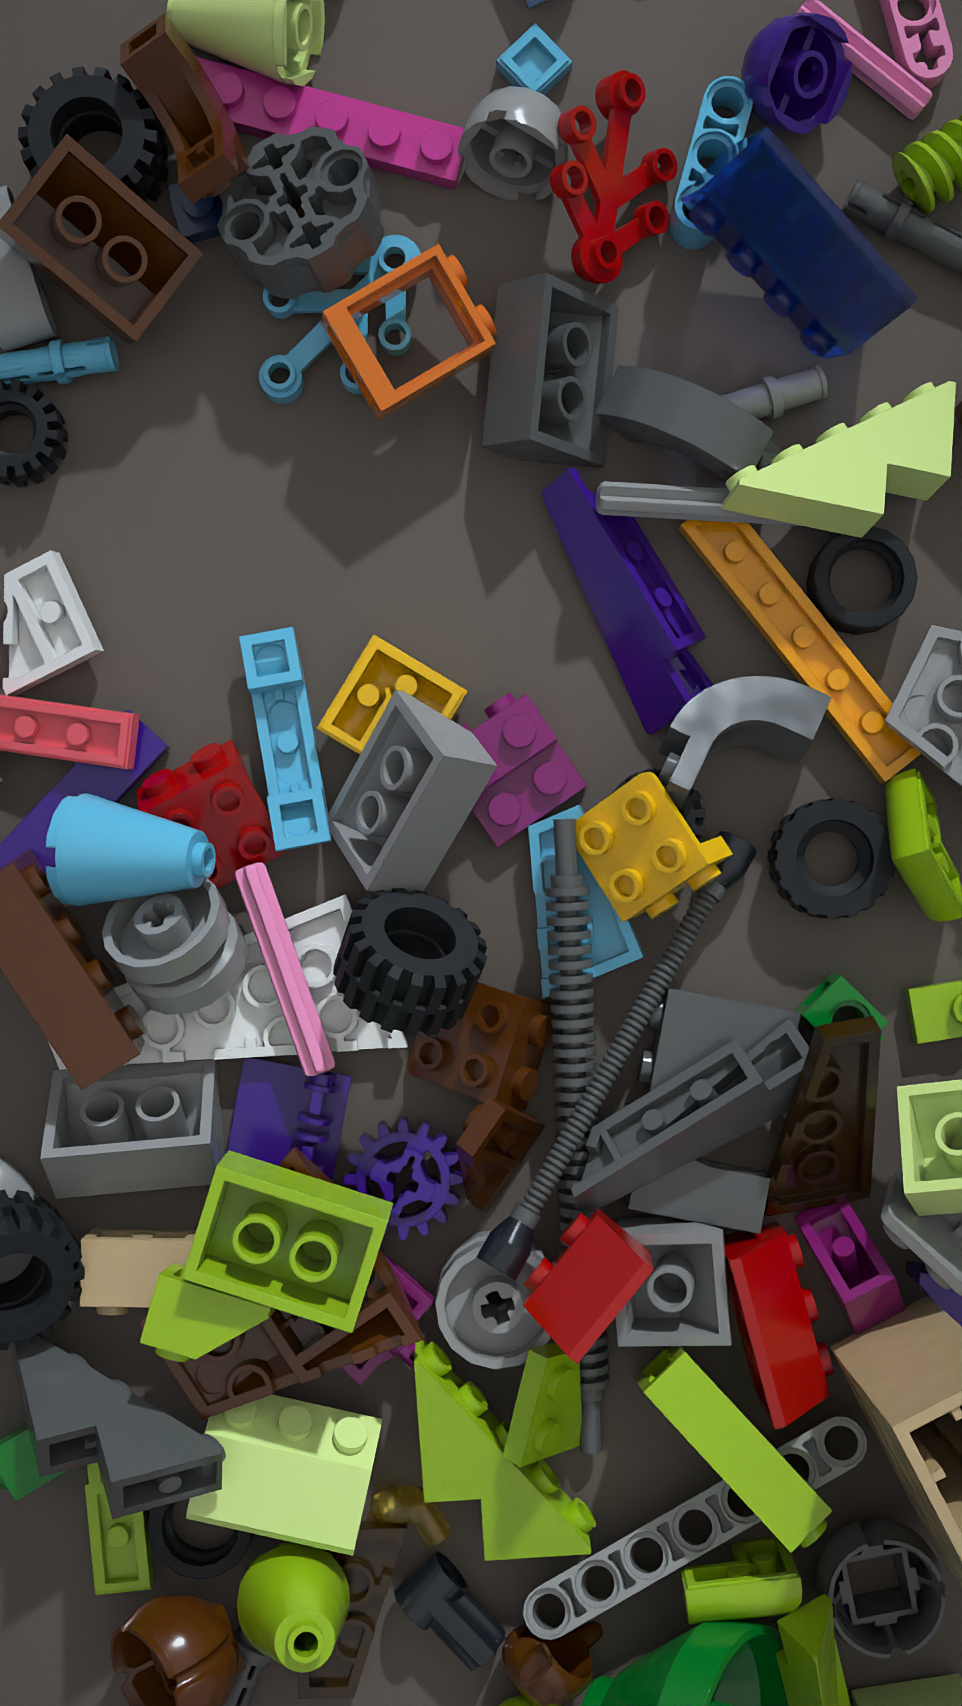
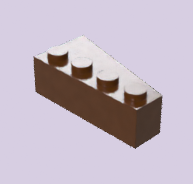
M27 850L1 866L0 970L75 1082L83 1090L140 1055L145 1043L142 1035L146 1033V1028L131 1005L128 1004L124 1007L113 988L115 987V981L110 971L101 959L95 958L84 939V934L71 913L67 911L64 904L53 895L47 875L32 850Z

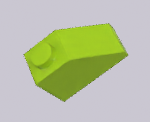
M172 1263L158 1274L140 1343L156 1347L155 1353L167 1360L186 1362L189 1358L196 1360L267 1320L276 1309L182 1279L185 1266Z

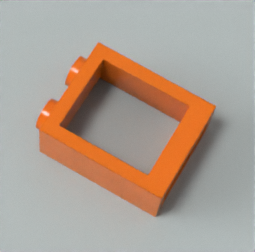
M439 243L322 312V327L377 420L382 419L485 358L496 345L492 336L496 335L497 331L491 316L483 305L474 306L464 288L468 285L464 269L454 255L446 257ZM429 277L468 347L394 390L354 320Z

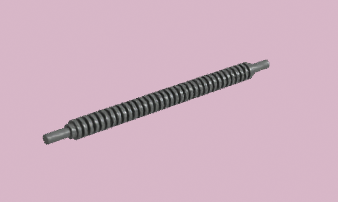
M553 819L556 874L550 875L551 887L545 888V896L557 897V901L546 902V911H557V915L547 916L546 921L548 926H558L556 930L547 931V939L558 941L559 943L548 945V955H559V958L548 960V968L560 970L559 973L549 974V983L560 985V987L551 988L549 991L550 998L561 999V1001L550 1003V1012L562 1014L561 1016L551 1018V1027L562 1029L551 1032L552 1042L563 1043L552 1047V1056L562 1058L553 1061V1071L563 1072L553 1076V1084L561 1087L554 1090V1099L563 1101L554 1104L555 1114L560 1115V1117L555 1119V1127L565 1131L563 1127L565 1124H569L567 1120L572 1118L571 1112H576L574 1107L579 1105L578 1100L583 1099L581 1097L582 1093H586L585 1088L587 1086L590 1087L588 1083L590 1080H593V1074H596L588 1071L597 1069V1060L585 1058L596 1055V1045L585 1043L596 1040L595 1030L584 1029L595 1025L594 1016L584 1015V1013L595 1011L594 1002L583 1000L584 998L594 996V988L582 986V984L593 982V973L582 972V969L593 967L592 958L581 957L582 954L592 953V944L581 943V940L591 938V929L580 928V925L591 924V915L579 914V910L590 909V900H579V896L589 895L590 890L589 886L584 885L583 874H578L575 819ZM597 1116L593 1120L590 1119L591 1125L586 1126L588 1128L587 1132H583L584 1137L582 1139L579 1138L581 1143L575 1145L577 1150L572 1151L574 1155L572 1158H568L570 1160L569 1164H564L566 1169L561 1170L563 1173L561 1177H557L559 1179L558 1186L561 1187L558 1190V1199L563 1202L559 1204V1215L563 1216L559 1219L560 1230H563L560 1236L580 1212L587 1218L593 1213L588 1212L574 1197L571 1189L573 1183L581 1182L590 1154L586 1144L592 1127L599 1123V1117ZM558 1131L556 1133V1139L557 1137H561V1131ZM560 1241V1243L563 1245V1246L560 1248L561 1251H562L563 1248H564L566 1245H565L563 1242ZM606 1329L580 1360L582 1407L580 1452L584 1454H598L602 1451L600 1400L605 1397V1388L610 1385V1376L608 1374L609 1360L607 1359L609 1348L606 1345L608 1343V1332Z

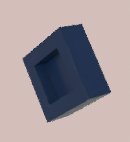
M178 183L166 186L178 231L191 243L221 236L217 224L222 216L223 202L219 195L211 198L206 197L205 199L202 197L192 204L179 188Z

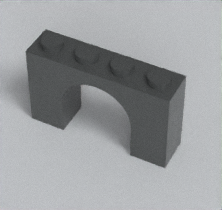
M668 987L667 990H664L665 994L661 996L662 1000L657 1002L658 1007L654 1008V1014H650L651 1019L647 1020V1028L655 1030L651 1051L643 1050L641 1053L637 1083L645 1084L644 1096L734 1039H737L744 1052L748 1053L788 1019H791L798 1030L801 1013L784 1008ZM699 1157L625 1195L624 1201L628 1209L760 1234L770 1178L759 1169Z

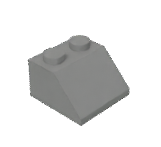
M674 1217L619 1218L616 1224L650 1251L654 1270L616 1316L618 1347L731 1346L732 1331L723 1229Z

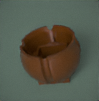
M165 1595L145 1602L136 1608L123 1625L113 1632L110 1641V1654L114 1672L127 1675V1680L120 1688L129 1706H223L233 1688L236 1675L247 1668L223 1603H210L193 1596Z

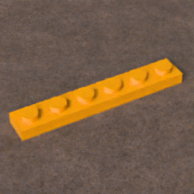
M686 520L680 525L678 530L797 680L803 685L832 697L825 715L880 784L889 780L921 754L883 723L893 703L749 523Z

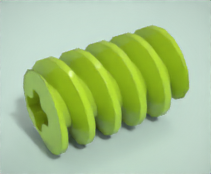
M962 115L958 120L954 119L944 123L940 130L925 134L921 142L916 141L906 145L902 153H892L891 163L897 183L905 196L913 201L917 209L923 214H930L934 211L935 197L941 203H949L954 197V187L962 193Z

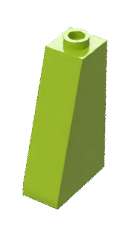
M665 1346L634 1377L643 1393L790 1553L799 1545L803 1548L810 1546L825 1531L828 1524L825 1518L832 1512L831 1508L680 1346Z

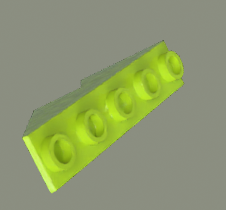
M424 1339L416 1342L414 1371L424 1503L481 1499L485 1561L591 1554L589 1531L596 1527V1521L587 1505L577 1497L571 1500L560 1488L561 1484L554 1470L543 1459L523 1467H518L502 1458L511 1423L506 1420L501 1423L488 1410V1402L480 1389L471 1381H467L464 1384L452 1371L450 1359L437 1343L431 1341L427 1344Z

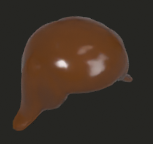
M593 1621L552 1640L541 1639L532 1634L526 1624L514 1628L506 1637L502 1648L504 1667L514 1687L534 1706H562L575 1699L592 1681L593 1665L589 1649L603 1635L602 1626Z

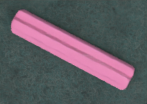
M806 0L797 13H818L833 18L845 31L849 43H842L844 61L852 62V73L907 118L914 120L922 113L931 100V90L821 1Z

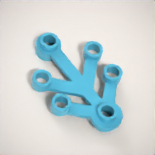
M385 236L376 254L365 259L354 270V275L366 276L353 289H335L329 293L319 291L303 293L295 299H289L285 306L275 307L270 303L273 295H270L265 288L263 291L264 305L267 312L277 319L288 318L293 313H322L327 308L396 269L390 268L385 264V260L389 255L399 254L405 259L404 263L420 255V250L412 240L405 236ZM406 290L385 302L386 321L381 324L378 332L381 348L391 356L403 355L409 350L412 343L411 330L406 323ZM368 313L354 321L368 343ZM321 321L286 356L274 355L262 364L259 370V382L264 394L271 401L279 404L290 403L296 400L302 393L304 388L302 373L332 343L322 327ZM394 329L400 330L405 334L403 342L397 345L389 344L385 340L387 333ZM343 362L340 368V377L344 388L350 393L362 394L356 383H352L347 379L349 371ZM278 368H285L290 372L288 380L282 384L274 383L270 379L272 372Z

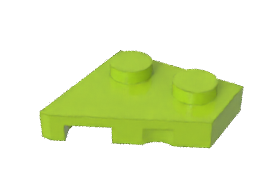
M555 1342L531 1348L528 1351L502 1458L518 1467L526 1466L580 1446L582 1425L580 1361L578 1364L572 1361Z

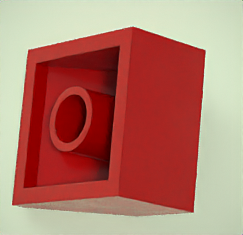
M598 1208L594 1210L589 1218L580 1212L559 1238L566 1245L552 1263L543 1257L523 1282V1285L529 1289L524 1298V1308L576 1364L584 1357L654 1270L650 1251Z

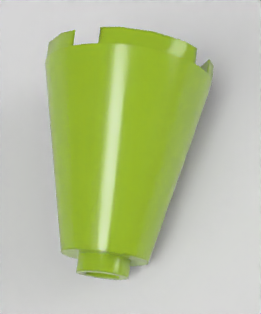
M289 1541L281 1543L279 1547L254 1559L240 1581L237 1612L242 1631L248 1641L258 1651L286 1668L301 1673L316 1670L330 1657L346 1621L350 1604L348 1582L338 1562L326 1550Z

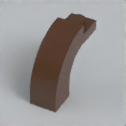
M163 13L121 44V67L153 109L173 146L177 158L179 188L192 204L202 197L205 199L206 197L211 198L221 194L232 184L235 177L249 169V164L238 132L199 61L166 13Z

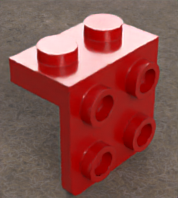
M232 739L221 745L219 743H212L200 748L192 755L188 763L173 771L162 769L153 773L145 779L142 787L136 790L140 811L203 831L206 834L208 842L213 844L216 853L213 873L207 878L217 889L234 881L235 872L240 868L254 863L266 864L285 852H277L275 849L269 811L249 779L243 758Z

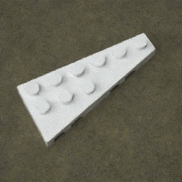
M342 895L286 918L287 927L331 1051L344 1052L361 1049L407 1048L408 1043L402 1031L393 1030L390 1033L380 1029L381 1025L373 1021L367 1023L359 1017L360 1012L357 1009L348 1008L343 1002L345 994L337 992L334 985L336 976L333 975V966L353 910L348 895ZM254 932L244 935L248 949L244 970L232 988L212 1004L196 1011L166 1015L148 1009L136 996L128 983L114 988L124 1007L128 1004L131 1005L146 1028V1033L142 1035L145 1043L141 1054L124 1065L297 1055ZM49 1043L59 1070L67 1069Z

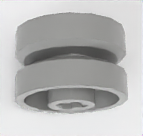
M207 877L198 888L117 900L107 913L102 930L105 950L115 965L125 975L126 981L136 996L148 1009L166 1015L191 1013L219 999L232 988L243 972L248 953L243 932L234 917L228 912L226 903L217 887Z
M489 1230L477 1232L458 1243L443 1262L437 1285L435 1305L439 1329L452 1350L471 1364L491 1369H501L523 1364L526 1362L529 1349L546 1345L551 1338L523 1306L525 1295L529 1291L523 1285V1282L543 1257L546 1259L547 1257L542 1249L532 1242L530 1256L515 1281L476 1257L489 1233L492 1231ZM498 1291L499 1296L504 1300L493 1302L489 1299L488 1294Z

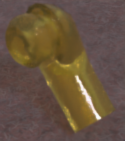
M386 1486L381 1492L375 1494L371 1500V1512L377 1521L381 1523H414L429 1547L438 1545L451 1533V1528L435 1503H424L423 1488Z

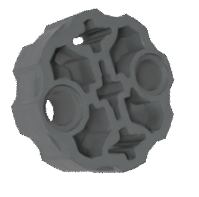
M310 126L300 133L290 135L276 133L253 146L247 158L249 169L235 177L232 184L219 194L223 206L222 216L217 226L222 239L246 277L263 283L270 295L280 298L295 299L303 293L313 291L329 293L346 284L352 279L354 270L365 259L376 254L385 233L380 222L381 209L385 204V200L363 152L358 146H349L339 140L335 130L323 127ZM301 208L305 213V216L303 218H301L299 214V210Z

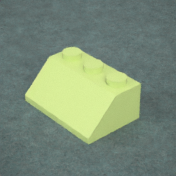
M962 1079L897 1086L904 1195L918 1216L962 1213Z
M269 1395L209 1417L204 1434L211 1435L218 1440L226 1453V1458L222 1462V1489L190 1498L186 1519L353 1556L383 1419L277 1395Z

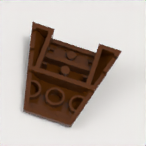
M296 1146L280 1162V1167L335 1184ZM379 1249L353 1333L276 1309L267 1320L196 1360L189 1358L186 1362H176L162 1359L203 1420L274 1394L275 1391L299 1382L303 1384L322 1377L324 1373L375 1358L379 1353L401 1345L405 1347L422 1341L424 1337L399 1277ZM146 1315V1316L144 1317V1319L139 1323L143 1329H144V1325H145V1322H146L147 1315Z

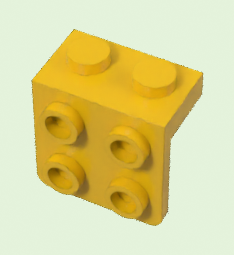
M652 772L638 774L575 820L577 851L622 922L646 912L651 920L662 915L679 903L674 895L687 885L694 892L710 883L722 874L717 865L733 855L722 836L703 843L698 841L662 783Z

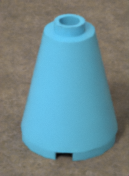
M88 793L78 794V796H67L62 799L52 816L46 839V847L56 848V867L46 866L47 880L52 893L62 904L75 906L198 888L206 877L211 876L216 861L215 848L212 843L208 842L207 836L203 831Z

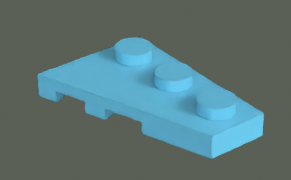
M581 805L528 826L533 891L536 898L537 939L541 958L543 999L550 996L549 989L560 987V985L549 983V974L559 973L560 970L548 968V960L559 958V955H548V945L559 943L558 941L547 939V931L556 930L558 926H548L546 921L547 916L557 915V911H546V902L557 901V897L545 896V888L551 887L550 875L556 874L553 819L577 820L584 814ZM577 851L578 874H583L584 885L589 886L590 890L589 895L579 896V900H590V909L579 910V914L591 915V924L580 925V928L591 929V938L581 940V943L592 944V953L582 954L581 957L592 958L593 962L592 968L582 969V972L593 973V978L641 959L645 955L630 920L622 922Z

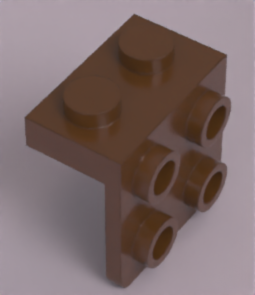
M478 982L462 1019L457 1020L454 1027L449 1030L441 1028L439 1034L431 1036L418 1032L408 1059L407 1069L413 1076L483 1103L489 1096L516 1109L526 1110L528 1101L535 1094L538 1087V1068L544 1049L552 1039L551 1032L555 1030V1028L551 1027V1018L555 1014L550 1012L549 1002L513 994Z

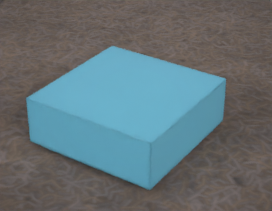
M535 23L496 60V69L512 86L526 87L546 95L572 70L573 61Z

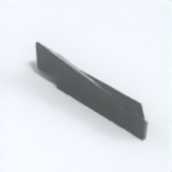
M791 1019L782 1023L748 1053H745L737 1039H734L593 1126L586 1144L590 1154L581 1182L573 1183L571 1189L574 1197L588 1212H594L596 1208L600 1209L788 1112L809 1050V1046Z

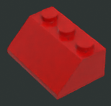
M776 1221L762 1225L760 1234L739 1231L724 1235L729 1297L756 1397L775 1430L788 1426L830 1396L825 1376L834 1374L827 1347L824 1341L816 1343L811 1322L819 1321L814 1297L810 1288L801 1289L796 1269L804 1267V1259L795 1234L787 1236L786 1231Z

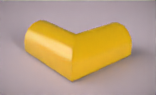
M373 634L317 726V729L342 746L360 755L395 690L406 692L452 721L461 708L468 691Z

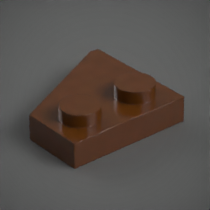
M489 1096L484 1104L475 1107L467 1116L463 1125L464 1133L456 1143L466 1199L480 1211L486 1213L545 1126L530 1114Z

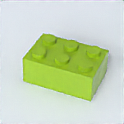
M228 1150L216 1166L182 1279L353 1333L393 1203Z

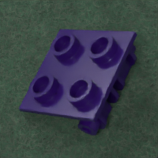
M252 1057L244 1058L226 1153L230 1150L279 1166L280 1162L296 1146L333 1181L352 1076L328 1071L315 1076H306L301 1066Z

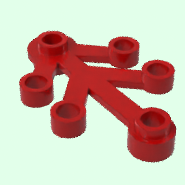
M620 70L602 78L596 86L595 100L602 116L608 120L602 162L591 139L596 132V119L588 107L578 105L563 112L558 120L560 136L570 145L577 161L571 160L554 167L550 174V186L553 193L562 200L579 237L571 250L573 268L580 278L594 284H605L613 281L622 268V253L643 238H651L663 234L668 229L670 222L666 206L662 202L655 200L638 206L634 211L633 219L614 231L617 209L649 186H657L671 181L677 173L675 155L668 148L662 147L646 153L641 160V164L622 177L631 116L640 110L646 96L642 79L637 74L626 70ZM575 119L578 122L579 131L576 128ZM657 161L660 165L661 172L659 171ZM567 174L571 180V187L567 182ZM587 186L596 202L594 217L582 195L586 191ZM649 215H651V217H652L653 225L651 224Z

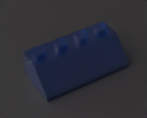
M768 126L723 150L680 199L690 210L689 218L695 227L703 234L710 237L714 236L728 251L726 257L730 265L741 275L751 277L765 292L763 298L766 304L779 316L788 317L802 332L800 340L804 346L819 357L829 359L850 354L909 309L918 299L914 292Z

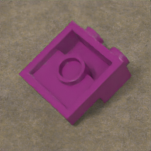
M510 692L492 703L484 710L489 719L472 731L466 723L460 725L474 734L497 765L488 784L472 808V812L497 848L587 787V784L558 744L557 737L527 694L516 700Z

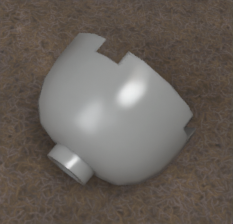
M508 86L494 90L483 98L472 109L457 148L459 157L463 154L467 162L465 173L469 179L486 193L507 201H518L519 195L517 192L524 194L536 193L534 201L544 199L553 193L550 186L551 171L554 167L568 162L570 145L561 138L558 130V120L562 114L558 106L544 94L526 87Z

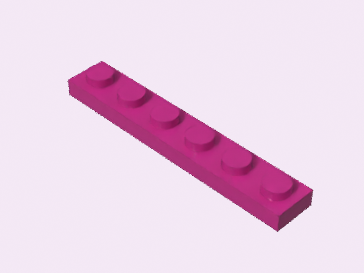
M196 57L221 98L237 132L266 139L276 133L283 135L300 133L310 126L335 130L339 140L349 146H358L369 167L456 190L464 163L463 154L459 157L457 149L464 128L309 86L286 85L256 72Z

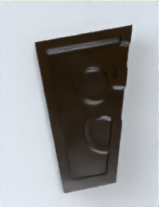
M408 1520L361 1521L353 1556L326 1550L338 1562L346 1576L350 1593L349 1611L328 1660L316 1670L304 1673L298 1672V1699L354 1698L384 1598L390 1586L396 1560L408 1529Z

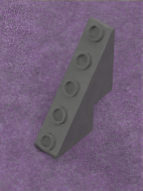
M41 1332L31 1337L32 1344L20 1348L17 1341L11 1342L14 1368L39 1477L98 1462L112 1519L222 1489V1462L226 1458V1453L223 1446L214 1437L208 1434H199L178 1421L175 1415L162 1406H153L135 1395L124 1382L117 1379H109L91 1368L86 1360L78 1354H68L50 1343L46 1337H43Z

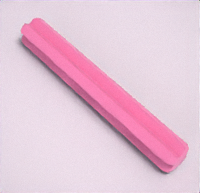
M254 863L240 868L235 872L234 877L303 1072L306 1076H315L327 1072L335 1067V1059L267 867L264 863Z

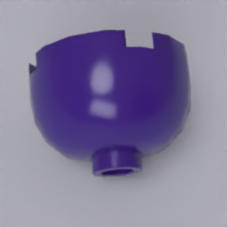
M802 12L775 18L754 36L745 52L741 79L744 81V91L748 100L751 98L753 101L751 111L765 125L790 133L808 134L813 132L810 129L815 128L819 123L828 124L837 115L847 97L852 77V62L844 61L842 43L849 42L845 31L833 18L818 13Z

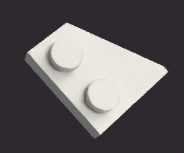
M50 550L4 574V602L7 605L8 613L3 622V644L9 645V678H3V690L6 695L17 696L104 652L60 553Z

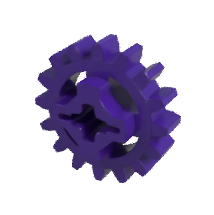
M401 1116L397 1130H391L385 1120L378 1123L379 1137L376 1139L364 1132L359 1138L361 1145L365 1149L364 1153L351 1150L347 1157L351 1164L357 1166V1170L346 1172L343 1176V1183L356 1185L357 1190L355 1191L370 1196L373 1195L368 1186L367 1176H370L371 1180L379 1183L385 1197L384 1200L393 1203L385 1233L390 1225L398 1227L400 1240H406L409 1227L417 1226L418 1231L423 1236L428 1235L429 1219L432 1217L444 1224L448 1220V1214L443 1204L458 1205L460 1201V1195L450 1189V1185L463 1183L462 1173L457 1170H450V1166L459 1160L457 1150L444 1152L442 1149L448 1139V1135L442 1132L435 1138L428 1136L429 1121L426 1120L419 1125L417 1130L410 1129L407 1116ZM407 1142L403 1151L391 1156L382 1153L376 1154L380 1149L389 1144ZM426 1150L436 1160L440 1169L441 1180L436 1179L437 1176L428 1173L423 1161ZM410 1156H414L411 1167L413 1169L412 1179L418 1183L408 1182L405 1189H401L398 1198L395 1199L393 1197L396 1186H394L396 1177L389 1172L399 1173L403 1165H407ZM417 1200L426 1203L430 1201L427 1206L420 1210L401 1213L403 1206Z

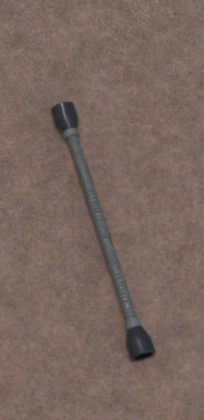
M726 831L718 832L716 837L722 836L733 855L717 865L722 873L720 876L696 890L697 897L693 898V903L689 905L690 909L686 911L687 915L683 916V921L679 923L680 927L676 928V933L672 935L673 939L669 940L670 945L665 947L666 951L662 953L663 957L659 958V963L655 965L656 969L652 970V975L648 977L649 981L645 983V987L641 990L643 994L638 995L639 1000H635V1006L631 1007L632 1012L627 1014L628 1018L624 1019L625 1024L620 1026L621 1030L617 1032L618 1037L613 1039L615 1043L610 1044L611 1049H608L606 1051L607 1055L603 1056L604 1062L599 1063L601 1068H597V1074H593V1080H590L588 1083L590 1087L587 1086L585 1088L586 1093H582L581 1097L583 1099H579V1105L574 1107L576 1112H571L572 1118L567 1120L569 1124L564 1125L565 1131L562 1130L560 1132L561 1137L556 1139L558 1144L554 1143V1150L551 1149L549 1151L550 1156H546L545 1160L547 1163L543 1162V1169L538 1170L540 1175L535 1176L536 1182L532 1181V1188L527 1190L529 1194L524 1195L525 1201H521L520 1205L516 1203L510 1216L489 1233L477 1254V1258L515 1281L530 1256L534 1230L541 1219L538 1216L541 1213L539 1209L544 1208L543 1202L548 1201L546 1196L552 1194L550 1190L555 1189L554 1183L559 1182L557 1177H561L563 1174L561 1170L566 1169L564 1164H569L570 1160L568 1158H572L574 1155L572 1151L577 1150L575 1145L581 1143L579 1138L582 1139L584 1137L583 1132L588 1130L586 1126L591 1125L590 1119L593 1120L595 1118L594 1113L599 1111L597 1107H601V1101L606 1099L604 1094L607 1095L609 1093L608 1088L613 1086L611 1082L616 1081L615 1076H618L620 1074L619 1070L623 1069L622 1063L624 1064L627 1061L625 1057H629V1051H633V1045L637 1044L636 1039H639L641 1037L640 1033L644 1031L643 1026L648 1024L646 1020H650V1014H654V1008L658 1007L657 1002L662 1000L661 996L665 994L664 990L668 989V984L672 982L671 978L675 977V972L679 970L678 965L682 964L681 959H685V953L689 952L688 947L693 945L692 941L696 940L695 935L699 934V929L703 927L702 923L706 922L705 917H708L710 915L709 911L713 910L712 905L720 903L725 892L744 877L757 854L756 849L739 836Z

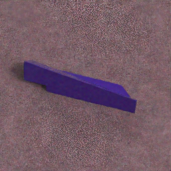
M572 467L563 472L543 490L542 498L646 733L652 734L672 723L684 705L694 696L714 685L688 651V649L694 647L707 637L635 517L599 514L596 511V494L587 489L579 476V471Z

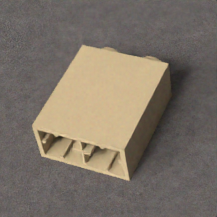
M926 1296L906 1306L905 1311L857 1335L853 1334L830 1346V1349L932 1545L962 1586V1326L932 1299Z

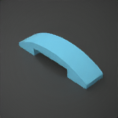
M289 627L240 636L239 640L247 686L252 695L269 794L266 797L275 849L279 852L332 842L317 741L294 628Z

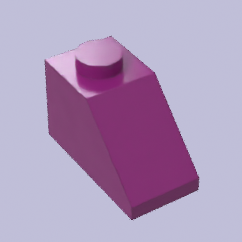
M849 1202L807 1209L794 1216L795 1222L831 1293L856 1335L906 1310L895 1276Z

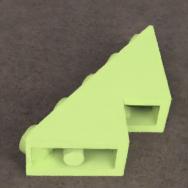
M948 381L937 387H934L932 382L925 383L909 393L903 399V403L893 408L888 402L880 404L866 413L860 419V423L850 428H847L845 423H840L819 436L816 444L803 449L800 444H795L779 453L771 461V465L763 469L757 470L754 465L738 471L725 483L730 493L721 504V509L862 538L884 515L885 492L927 501L951 477L956 382Z

